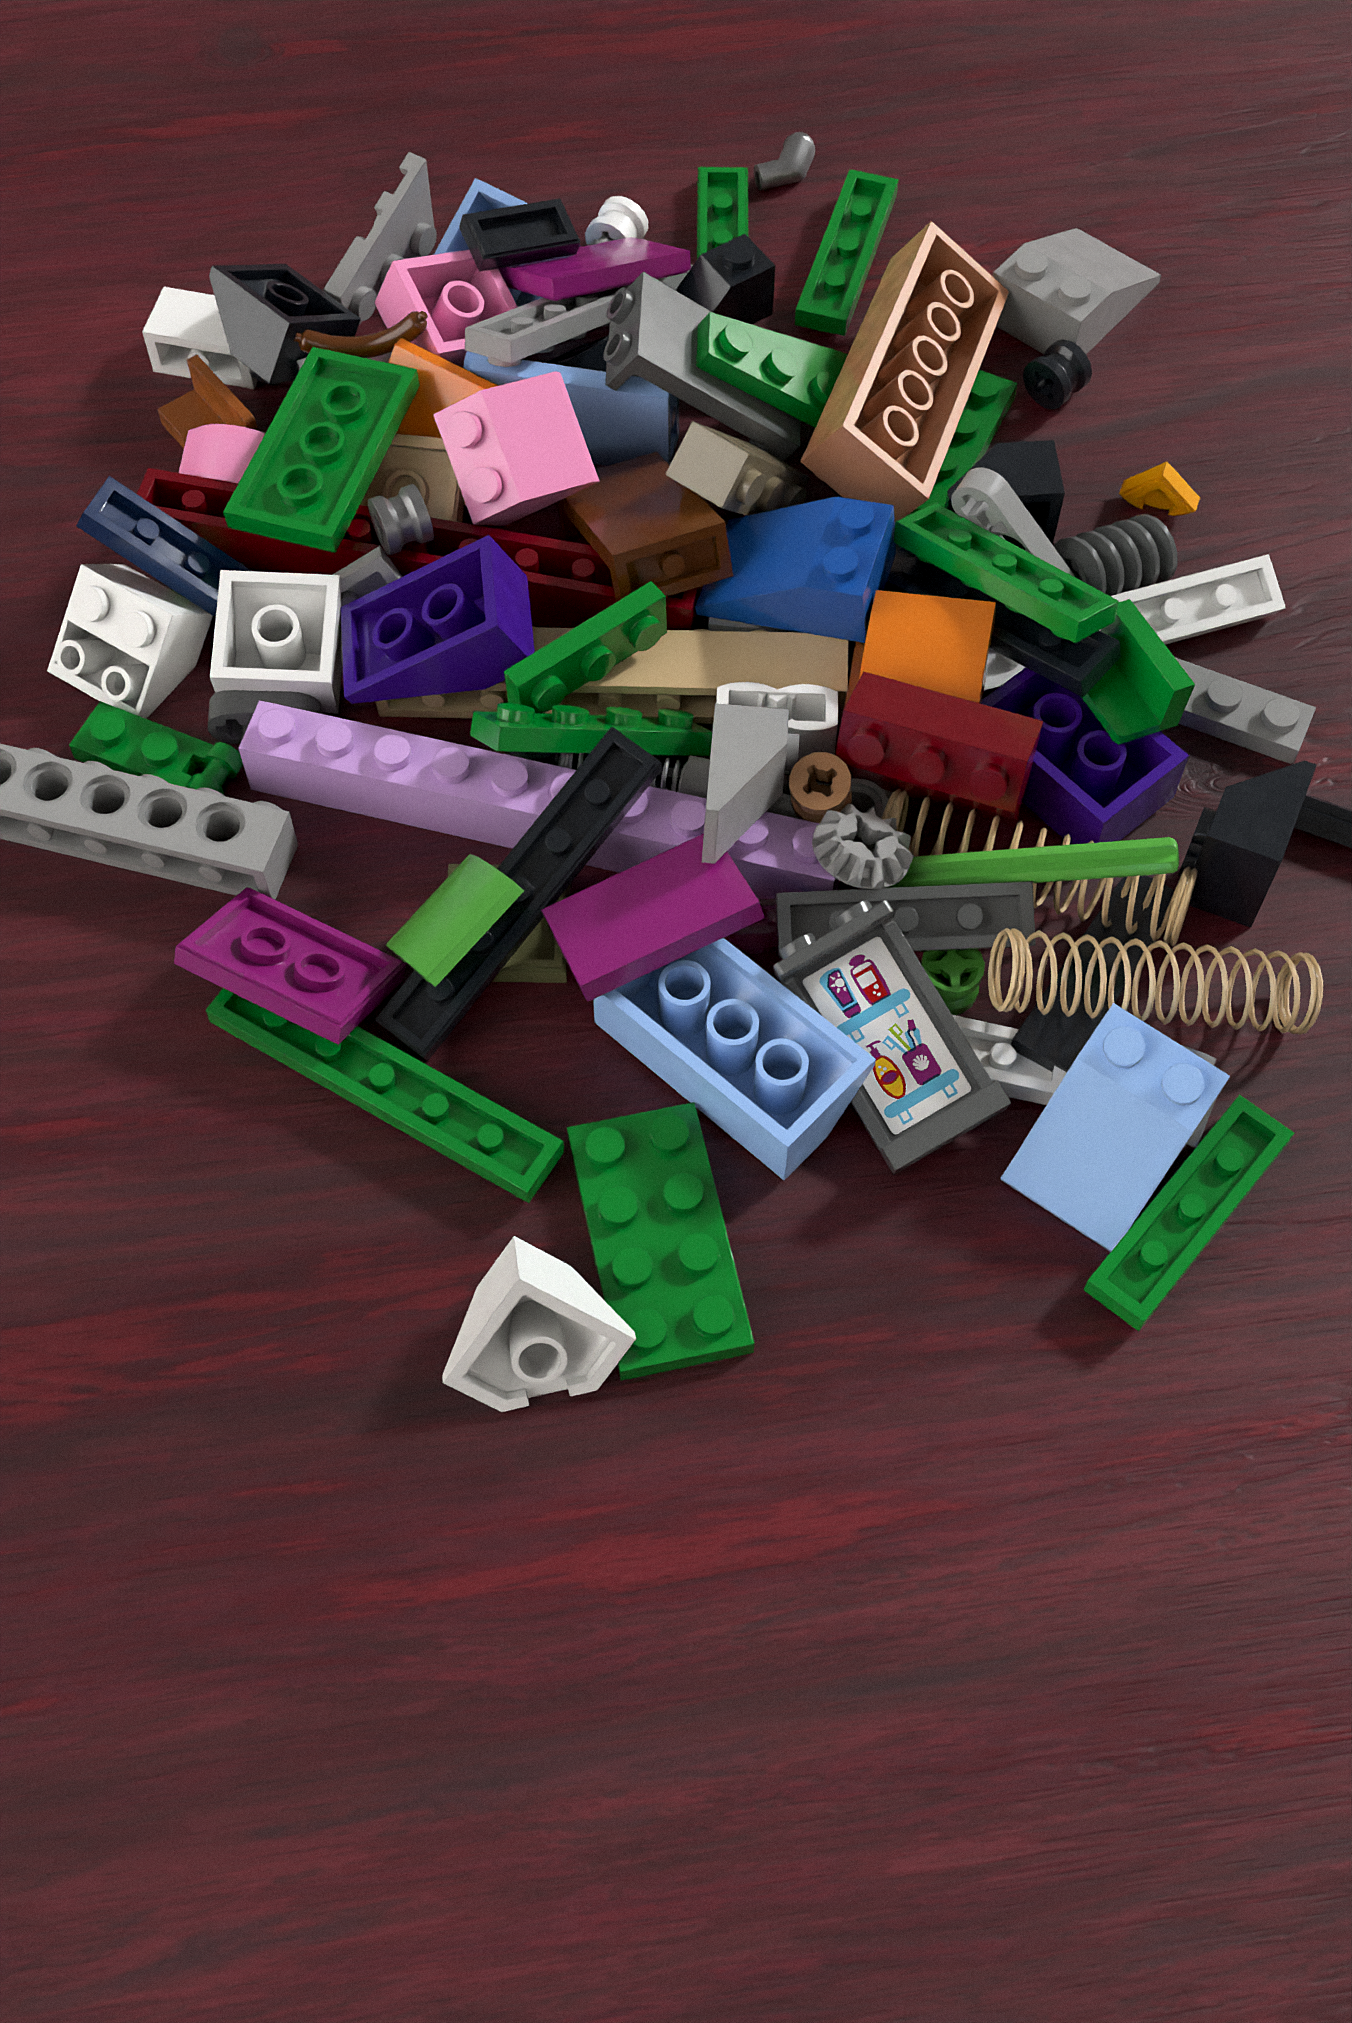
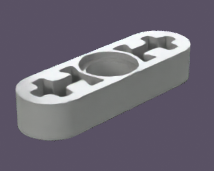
M974 468L965 475L951 498L952 507L956 514L1003 539V535L1016 539L1025 547V551L1074 577L1072 571L1001 475L987 468Z

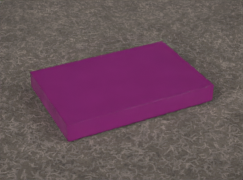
M628 237L579 247L576 255L498 269L508 288L558 301L631 285L642 272L649 274L655 279L688 273L687 271L691 270L690 250Z
M703 833L541 910L587 1002L765 918L759 900L727 851L715 864L702 863Z
M246 887L180 942L175 948L174 957L175 965L338 1045L404 980L406 963L249 887Z

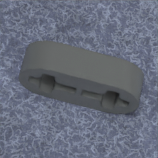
M224 690L213 694L209 699L207 730L211 736L219 741L229 744H241L259 700L321 714V703L313 696L300 692Z

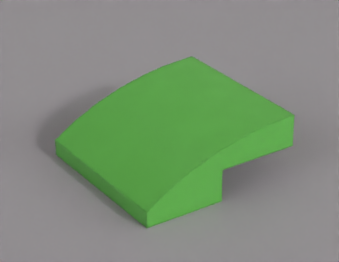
M469 854L386 943V946L404 963L410 965L428 983L436 987L524 890L494 866L475 855Z

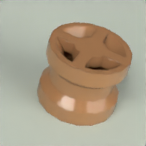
M814 752L802 757L793 766L789 775L791 806L799 819L820 823L827 810L841 812L848 803L852 805L851 773L846 763L838 756L827 752ZM816 779L818 781H825L827 783L832 781V784L829 786H826L824 784L819 785L816 782Z

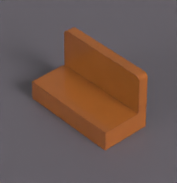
M197 354L187 359L194 389L158 408L162 425L183 449L188 430L203 425L227 424L258 431L253 414Z

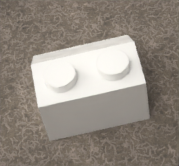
M220 570L210 679L215 693L224 690L300 692L318 699L321 703V713L338 714L342 673L340 576Z

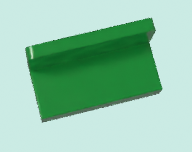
M1130 599L1118 602L1115 622L1100 631L1120 641L1121 658L1082 699L1116 744H1123L1178 726L1195 683Z

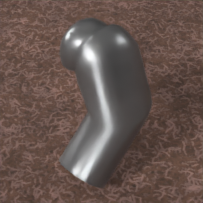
M795 132L789 135L784 140L782 145L784 147L779 159L754 165V179L758 190L762 191L803 180L815 156V146L808 134Z

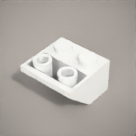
M81 564L47 671L98 701L147 719L195 668L213 616L185 597L125 564Z

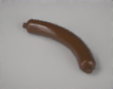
M412 311L394 326L363 336H333L307 329L302 334L296 332L294 341L298 342L300 349L306 353H309L312 347L362 358H372L392 352L394 345L401 338L409 342L415 340L426 330L428 315L424 311Z

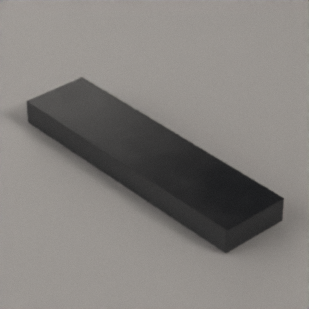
M1147 875L1139 877L1132 918V926L1137 922V930L1129 935L1126 930V914L1131 886L1127 895L1122 898L1121 891L1127 877H1123L1110 895L1108 921L1111 920L1112 925L1107 928L1104 927L1101 908L1084 935L1088 934L1094 937L1098 944L1112 936L1118 939L1123 946L1128 941L1136 938L1144 942L1148 948L1154 943L1150 936V924L1156 889L1149 906L1144 910L1143 902L1153 878ZM1166 885L1163 887L1156 931L1162 925L1166 910L1175 891ZM1085 941L1078 947L1082 967V990L1076 1012L1067 1017L1062 1011L1060 986L1064 968L1063 964L1057 973V991L1051 1011L1043 1015L1036 1004L1013 1037L1010 1045L1018 1054L1053 1072L1054 1066L1068 1072L1076 1057L1109 1010L1108 986L1113 963L1120 951L1117 945L1109 943L1102 948L1106 963L1107 985L1105 1001L1100 1014L1092 1019L1087 1014L1084 1005L1086 973L1095 951L1094 945L1089 941ZM1137 945L1130 946L1126 950L1130 963L1131 980L1144 952ZM1074 956L1071 961L1066 987L1068 1011L1073 1004L1075 994L1076 970ZM1098 958L1095 962L1090 987L1092 1012L1097 1007L1100 994L1101 977ZM1121 959L1115 978L1114 1004L1118 1002L1125 991L1123 959ZM1051 983L1042 995L1044 1009L1048 1003Z

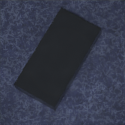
M561 198L463 214L459 225L479 272L576 255L581 243Z

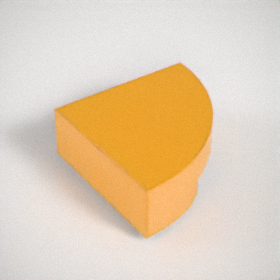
M1168 461L1125 479L1119 492L1123 499L1137 508L1142 509L1143 505L1146 504L1151 507L1169 510L1168 515L1171 516L1196 512L1200 500L1197 493Z

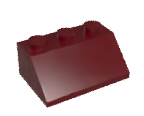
M863 671L843 710L835 755L846 763L851 773V779H866L876 783L880 788L891 792L900 788L901 792L906 790L909 797L924 800L925 797L929 796L930 803L944 807L952 802L954 810L968 814L975 808L976 816L993 820L998 815L1000 823L1015 827L1043 721Z

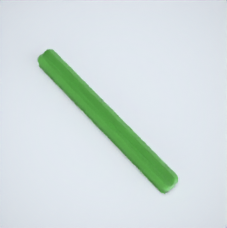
M1165 837L914 856L903 879L887 888L1031 881L1033 883L1170 874L1178 871L1179 850L1175 839Z

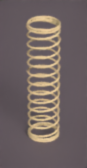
M899 788L891 794L882 816L883 820L896 818L897 831L903 832L907 817L909 796L906 790L901 792ZM929 796L925 797L922 802L916 830L910 842L909 851L914 856H918L921 831L930 806ZM952 802L946 806L940 832L930 855H940L943 853L945 835L953 811ZM975 808L970 811L965 833L957 853H967L970 834L977 813ZM998 815L993 818L983 851H992L1000 821ZM1022 821L1017 823L1009 849H1018L1023 828ZM1046 828L1041 829L1035 847H1044L1047 834ZM1069 834L1065 835L1062 845L1070 844L1071 837ZM1189 866L1182 872L1166 910L1162 925L1157 931V920L1166 874L1154 875L1143 902L1144 910L1149 906L1156 889L1150 924V936L1153 942L1161 937L1165 928L1164 943H1170L1171 946H1174L1178 941L1197 877L1196 868L1191 870ZM1128 876L1121 891V897L1123 898L1127 895L1131 886L1126 914V930L1129 935L1137 930V922L1132 926V918L1140 876ZM1113 878L1100 879L1085 913L1084 900L1088 879L1081 880L1077 906L1081 922L1086 920L1094 910L1106 883L1102 905V923L1105 928L1112 925L1111 920L1108 921V908ZM1080 880L1073 881L1061 907L1060 892L1062 881L1055 882L1053 903L1057 915L1067 909ZM1053 882L1046 883L1037 901V883H1033L1034 908L1043 903Z
M1005 928L998 933L993 943L988 967V988L992 1005L999 1012H1008L1015 1007L1019 1014L1027 1008L1030 1001L1033 970L1029 944L1036 937L1042 938L1047 945L1041 959L1036 984L1037 1006L1043 1015L1051 1011L1055 1001L1058 974L1053 946L1061 939L1068 941L1071 946L1065 960L1060 986L1061 1007L1067 1017L1076 1012L1080 1001L1082 967L1078 947L1085 941L1091 942L1095 947L1088 965L1084 986V1005L1087 1014L1092 1019L1100 1014L1105 1001L1107 974L1102 948L1109 943L1117 945L1120 951L1113 963L1109 978L1108 1007L1110 1008L1114 1003L1115 978L1121 959H1123L1125 991L1121 1008L1127 1010L1131 995L1133 1014L1142 1021L1149 1017L1155 999L1157 1016L1164 1025L1173 1019L1179 1002L1180 1016L1187 1026L1197 1021L1202 1009L1205 1022L1211 1028L1220 1024L1226 1011L1228 1022L1235 1030L1241 1028L1248 1017H1250L1253 1027L1260 1032L1268 1027L1273 1018L1275 1027L1282 1034L1290 1032L1291 1034L1297 1033L1300 1035L1307 1033L1316 1022L1323 998V978L1320 966L1314 956L1307 952H1299L1289 958L1286 953L1279 950L1271 952L1266 956L1262 951L1254 948L1242 955L1240 950L1232 946L1224 948L1220 953L1215 947L1208 944L1199 947L1195 951L1191 945L1184 942L1170 949L1168 944L1160 940L1152 943L1147 948L1144 942L1136 938L1128 941L1123 946L1118 939L1112 936L1098 944L1096 939L1088 934L1074 942L1071 936L1064 932L1056 935L1050 941L1048 936L1040 930L1032 933L1025 939L1021 931L1015 928L1011 930ZM1010 938L1013 955L1012 976L1006 1000L1003 1002L1000 986L1001 963L1006 942ZM1137 945L1144 952L1136 967L1131 993V970L1126 950L1130 946ZM1161 947L1168 954L1160 967L1156 982L1155 967L1150 952L1154 948ZM1185 949L1191 953V957L1184 968L1180 982L1179 968L1174 953ZM1209 951L1215 955V958L1207 971L1204 982L1203 969L1198 955L1201 952ZM1233 953L1239 959L1236 961L1228 981L1227 970L1222 956ZM1251 955H1257L1263 960L1259 964L1252 980L1246 958ZM1074 956L1076 970L1075 994L1073 1004L1068 1011L1066 987L1071 961ZM1048 957H1050L1051 988L1048 1003L1044 1009L1042 986ZM1280 957L1285 959L1286 963L1282 966L1275 980V974L1269 960ZM1098 958L1101 977L1100 994L1097 1007L1092 1012L1090 987L1095 962ZM1147 960L1150 981L1149 998L1143 1016H1140L1137 999L1138 985L1143 965ZM1301 960H1304L1308 965L1311 978V996L1304 1021L1299 1027H1296L1294 1023L1296 1022L1300 1007V983L1296 966ZM1026 961V988L1024 993V999L1020 1007L1019 997L1023 987ZM1171 961L1174 978L1173 1001L1168 1016L1164 1018L1161 1009L1162 983L1166 968ZM1193 962H1195L1198 977V997L1195 1012L1192 1018L1188 1020L1185 1013L1184 997L1189 971ZM1218 963L1222 977V1001L1216 1020L1212 1022L1208 1013V994L1213 971ZM1242 964L1246 978V1004L1240 1022L1236 1024L1232 1017L1231 998L1235 977ZM1266 964L1270 980V1005L1266 1020L1262 1025H1259L1255 1018V992L1259 976ZM1293 977L1294 1005L1292 1015H1290L1289 990ZM1278 1013H1279V1018H1280V1020H1281V1022H1282V1024H1283L1284 1027H1282V1026L1280 1025V1022H1279V1019H1278Z

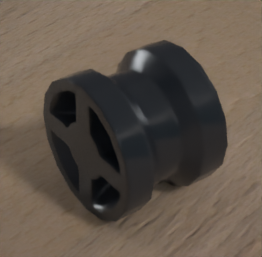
M1065 339L1054 342L1045 351L1044 356L1034 358L1027 364L1023 372L1024 385L1029 395L1036 403L1050 410L1061 407L1070 398L1071 393L1079 392L1091 381L1092 377L1091 363L1085 352L1072 341Z

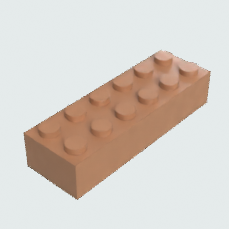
M932 221L890 259L800 461L817 478L828 484L843 498L894 505L895 524L896 521L909 515L930 497L1009 294V291Z

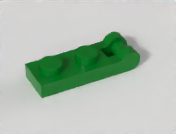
M101 701L69 744L74 759L82 762H99L112 770L136 776L143 774L155 775L170 784L196 790L198 788H210L223 795L222 786L227 779H234L243 767L239 751L226 743H207ZM197 768L203 769L201 774H194Z

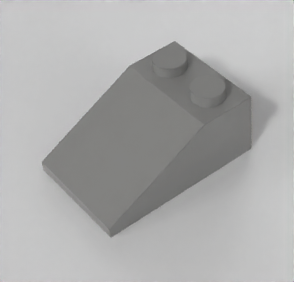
M1078 228L1024 243L993 272V277L1009 291L996 327L1042 354H1045V351L1054 342L1062 339L1072 341L1087 354L1159 284L1161 275Z

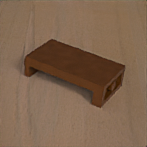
M658 452L595 469L600 482L556 502L561 529L565 535L573 536L581 533L610 568L616 602L650 581L667 597L733 577L725 521L697 493L665 475L670 465Z

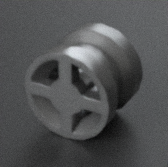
M414 484L400 488L397 496L388 499L380 495L368 499V508L374 529L387 555L401 552L403 545L408 542L416 541L423 544L434 539L433 527L427 507L418 488Z

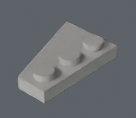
M408 152L399 167L405 176L394 194L384 191L374 208L378 215L367 238L355 237L323 289L325 293L361 318L359 325L373 314L376 308L374 302L392 261L427 256L436 243L437 234L433 220L426 159L411 152Z

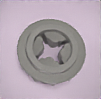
M850 803L841 812L827 810L819 825L816 826L812 838L813 851L821 866L836 879L863 889H882L895 885L906 875L914 857L909 851L911 836L897 831L896 818L883 820L877 817L874 806L865 813L859 812ZM855 836L861 837L862 841L867 845H875L873 852L867 850L864 843L853 842Z

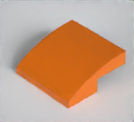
M876 590L866 635L860 677L864 671L981 704L986 682V664L995 623L996 602Z

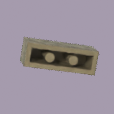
M692 421L665 474L715 505L746 516L804 504L806 499V489L804 488L810 479V476L760 447Z

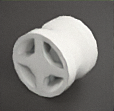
M612 196L604 202L598 212V217L593 219L585 232V241L587 245H593L628 237L643 239L648 230V219L640 206L632 200L622 196Z

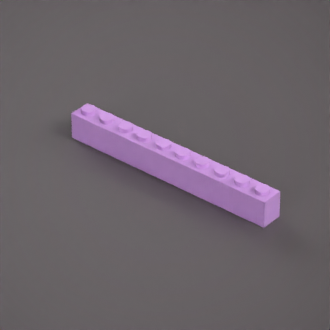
M260 700L239 746V752L251 790L508 848L515 847L576 771L570 768ZM649 786L586 865L621 873L703 834L707 799ZM765 812L727 850L761 905L776 908V893L837 890L840 880L833 877L821 866L813 851L812 838L819 823Z

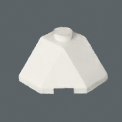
M514 1236L476 1288L443 1372V1383L500 1412L529 1406L528 1398L568 1389L570 1396L597 1391L636 1340L635 1332L570 1265Z

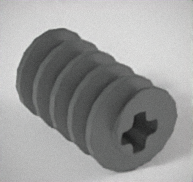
M1148 514L1136 515L1128 520L1117 521L1111 525L1095 528L1093 531L1062 538L1053 545L1075 578L1109 596L1150 586L1154 583L1169 581L1174 576L1178 565L1174 538L1168 528L1158 518Z

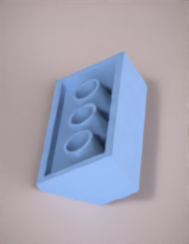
M724 938L593 999L594 1021L600 1028L690 1103L694 1102L696 1108L783 1180L828 1137L876 1062L872 1055Z

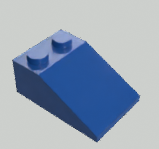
M831 497L728 520L726 531L733 577L703 585L695 606L696 615L865 643L876 590L884 591L896 555V544L893 542L895 532L894 505L843 497Z

